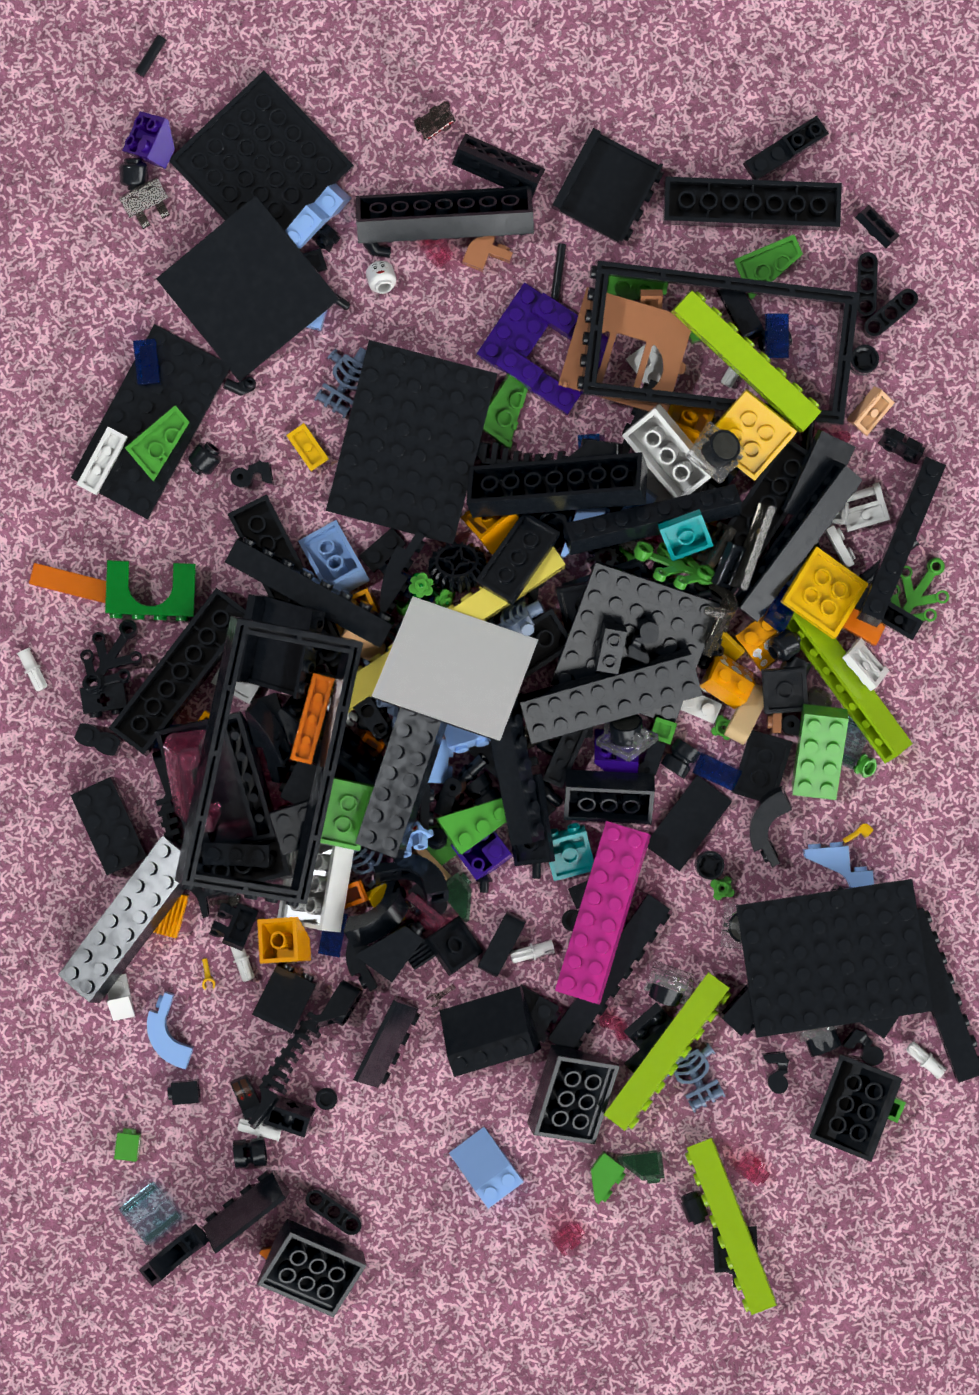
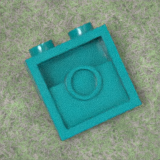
M700 509L658 524L672 561L714 546Z
M572 823L565 830L551 829L555 861L549 862L553 880L558 881L591 872L594 859L585 825Z

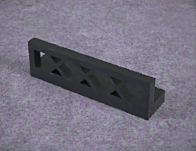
M465 134L452 162V165L502 187L531 186L532 198L545 172V168L468 134ZM466 143H469V144L475 146L476 149H472V148L467 147V146H465V145H466ZM486 153L494 154L496 157L492 158L488 156ZM507 162H512L516 166L512 167L508 165ZM527 171H532L538 175L535 177L528 174Z

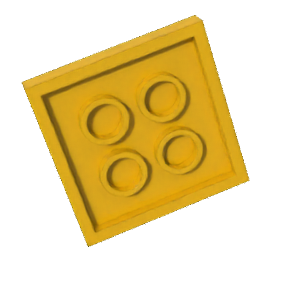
M745 389L707 435L710 436L719 430L732 432L740 443V453L736 457L738 460L731 463L755 481L797 433V429L749 390Z
M813 547L782 598L781 603L830 638L835 639L869 584L820 548Z

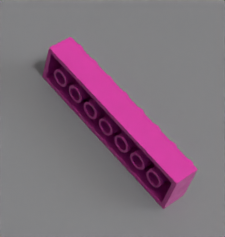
M606 821L555 991L600 1005L651 838L650 834Z

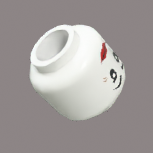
M375 261L367 268L366 278L372 291L385 294L390 292L396 285V275L389 262Z

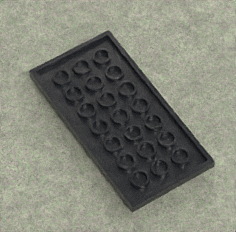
M154 324L71 478L77 482L79 481L107 427L127 436L128 439L103 483L99 494L149 520L229 373L231 365ZM176 405L190 423L153 482L125 447Z

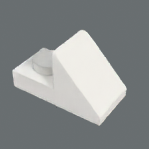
M121 974L107 993V1004L113 1021L135 1017L127 974Z

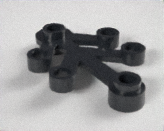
M124 620L119 625L121 634L108 654L105 647V635L102 632L93 634L92 641L97 648L100 666L96 672L93 666V652L88 649L81 652L80 658L85 665L87 674L82 681V686L87 693L97 694L103 690L104 685L120 682L126 684L130 682L131 674L127 669H121L118 673L104 676L109 669L128 664L133 666L142 664L143 657L138 651H133L129 655L116 658L128 639L134 638L138 633L134 621ZM128 629L133 630L131 633H125ZM98 637L103 638L100 642L95 641ZM85 655H91L89 659H84ZM135 656L140 657L137 661L132 660ZM122 674L128 675L125 679L120 678ZM92 682H97L96 686H90Z

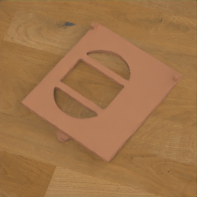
M589 287L585 291L558 384L580 391V389H577L578 376H582L583 367H580L581 354H585L586 345H582L584 331L587 332L588 323H585L586 309L590 310L591 301L587 300ZM606 293L602 333L609 332L610 334L596 383H603L616 335L621 334L646 342L633 387L640 388L651 348L654 345L662 356L663 372L659 382L652 389L673 392L678 375H682L686 371V365L682 360L691 330L670 311ZM601 397L645 411H650L658 405V403ZM661 404L667 412L669 405Z

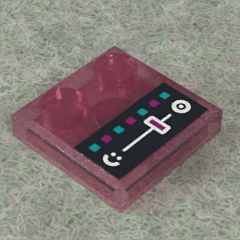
M413 892L405 899L409 906L408 910L422 920L421 924L427 930L431 931L433 929L436 932L446 921L443 916Z

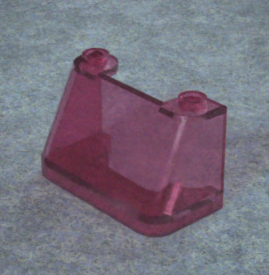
M206 730L173 733L167 736L163 743L174 810L176 815L186 824L194 791L191 769L196 768L200 762L199 749L204 744ZM210 803L204 833L214 831L221 815L220 803Z

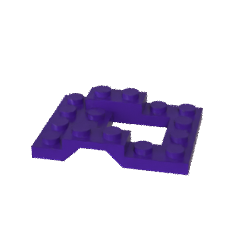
M524 282L476 353V356L494 368L508 373L520 381L530 392L565 415L569 414L581 396L580 391L558 385V381L544 373L543 369L527 359L548 326L571 341L578 315L544 292L541 294ZM604 334L601 336L598 369L600 368L608 337Z

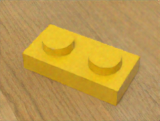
M304 423L286 435L311 472L329 460Z

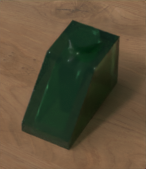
M456 872L446 881L449 889V901L447 902L467 923L470 919L472 888L469 885L472 882L464 872L461 875Z
M661 1150L617 1155L619 1163L642 1181L647 1180V1184L659 1183L661 1178H665Z

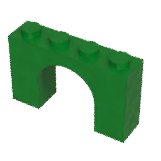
M107 560L105 614H109V618L123 619V615H132L131 619L145 620V616H154V620L167 621V617H176V621H189V617H194L196 564L173 563V581L170 596L159 605L145 606L138 603L129 591V561Z

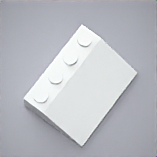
M320 843L307 904L299 903V906L295 907L285 904L286 901L280 900L277 918L298 917L303 927L341 933L354 850ZM299 850L288 853L293 874ZM293 878L283 880V885L291 886Z

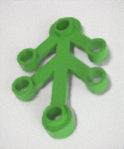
M639 541L634 549V556L637 560L646 561L650 559L668 566L656 568L653 577L657 581L664 582L667 576L686 573L689 575H677L673 582L676 588L684 590L687 584L695 582L701 585L712 584L711 581L715 574L714 570L706 565L699 566L692 558V555L672 561L665 543L659 544L656 550L658 554L653 553V547L644 541Z
M933 558L928 561L926 565L927 572L915 590H913L911 580L912 568L904 566V568L909 570V576L905 577L902 574L900 576L903 581L906 604L902 608L903 610L910 613L916 606L937 602L943 604L949 600V594L945 590L938 591L936 594L922 596L933 578L944 571L945 564L941 559ZM935 562L939 563L940 569L938 571H935L932 568V565ZM897 585V593L892 595L890 601L901 608L898 597L900 587ZM940 593H944L946 595V599L944 601L939 600L938 595ZM931 608L926 609L924 613L912 614L927 622H932L937 617L936 611ZM928 611L933 612L934 617L932 619L926 617Z

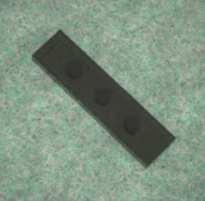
M758 504L743 546L746 548V551L731 587L745 591L748 589L776 507L769 504Z

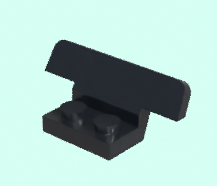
M657 1002L624 1030L625 1034L640 1049L624 1063L633 1073H635L673 1021Z

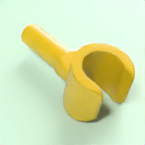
M861 824L857 830L842 840L844 843H847L859 834L866 838L873 832V828L869 824Z
M202 959L205 977L202 987L206 990L205 982L211 981L214 989L216 981L211 976L208 959Z

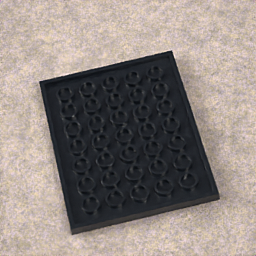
M369 340L326 511L411 534H416L418 531L426 538L454 544L468 489L469 468L474 466L498 373Z
M913 879L736 905L756 1038L933 1011Z

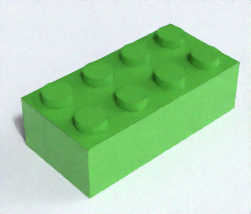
M803 704L792 778V795L831 800L837 799L849 721L848 709Z

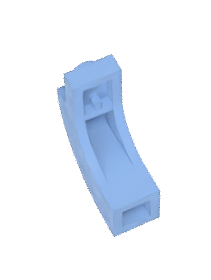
M166 991L163 996L159 995L156 1008H159L158 1012L150 1010L148 1013V1037L154 1050L162 1059L176 1067L186 1069L194 1047L177 1041L169 1033L167 1016L175 994Z

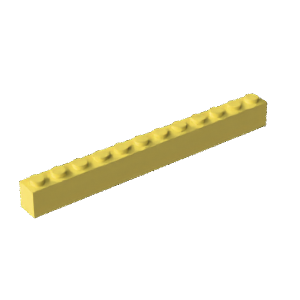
M554 547L517 600L565 569L566 564ZM480 586L478 592L472 594V592L461 598L462 602L457 606L452 604L447 608L487 621L511 604ZM392 645L387 648L389 651L382 656L379 653L369 660L370 664L364 668L362 666L358 667L348 713L353 711V707L372 696Z

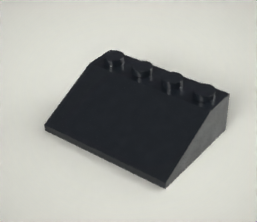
M521 986L440 1010L447 1058L454 1077L533 1054L542 1049Z
M397 996L394 997L353 1079L354 1081L379 1088L381 1083L386 1084L391 1074L387 1070L390 1064H396L401 1054L397 1052L400 1044L405 1046L410 1036V1033L407 1032L410 1025L415 1026L420 1017V1014L417 1013L419 1007Z
M551 1044L527 1121L533 1135L595 1144L620 1065L571 1047Z
M840 1054L809 1137L872 1162L903 1078Z
M266 1170L257 1177L259 1182L253 1187L248 1184L240 1191L241 1196L236 1200L233 1197L222 1205L224 1209L217 1214L214 1211L205 1218L207 1223L204 1224L203 1228L215 1254L287 1198L290 1190L274 1170L270 1173Z
M287 1219L274 1240L258 1278L257 1285L334 1317L367 1264L363 1251Z

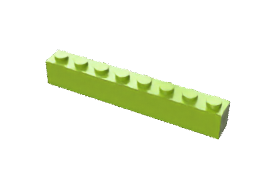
M693 291L688 292L671 313L799 432L805 431L821 413L818 409L819 404L811 397L807 399L802 394L803 389L795 382L791 384L786 379L787 374L779 367L775 369L769 363L771 360L763 352L759 354L753 348L755 345L747 337L742 338L737 333L739 330L731 322L726 323L721 318L722 313L714 306L710 308L705 303L706 299L698 291L695 293Z
M795 612L781 621L786 629L799 635L801 650L842 706L848 709L850 717L885 764L913 744L874 690L870 691L855 672L847 666L842 658L846 651L836 638H830Z
M710 972L707 973L604 1113V1116L624 1131H627L628 1128L633 1129L640 1120L637 1116L642 1110L646 1112L653 1102L651 1100L653 1094L661 1092L666 1085L663 1081L667 1075L672 1076L678 1069L679 1065L676 1063L681 1056L685 1059L692 1050V1047H690L692 1041L700 1039L705 1032L703 1027L706 1022L709 1021L711 1023L717 1016L718 1012L716 1009L720 1003L724 1005L732 994L729 993L731 988Z
M713 1138L687 1147L686 1159L689 1165H694L696 1171L693 1174L697 1186H702L704 1194L701 1195L705 1207L709 1206L712 1215L709 1218L713 1228L718 1227L720 1236L717 1238L721 1248H726L728 1257L725 1259L729 1269H734L737 1276L734 1278L737 1290H742L745 1298L742 1299V1303L746 1312L750 1311L751 1315L777 1306L775 1296Z

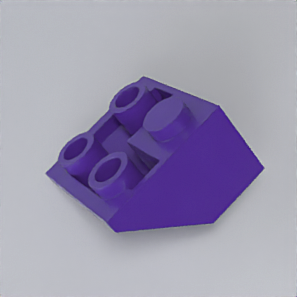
M140 111L122 151L136 158H142L143 161L154 166L166 169L175 150L169 120Z
M595 729L594 763L604 771L638 773L639 743L629 747L619 746L612 742L610 730Z
M495 831L462 855L457 852L453 844L450 845L476 880L496 870L513 857Z

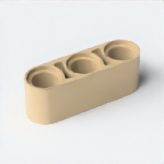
M755 683L747 702L736 708L724 732L725 736L742 745L747 741L764 707L762 686Z

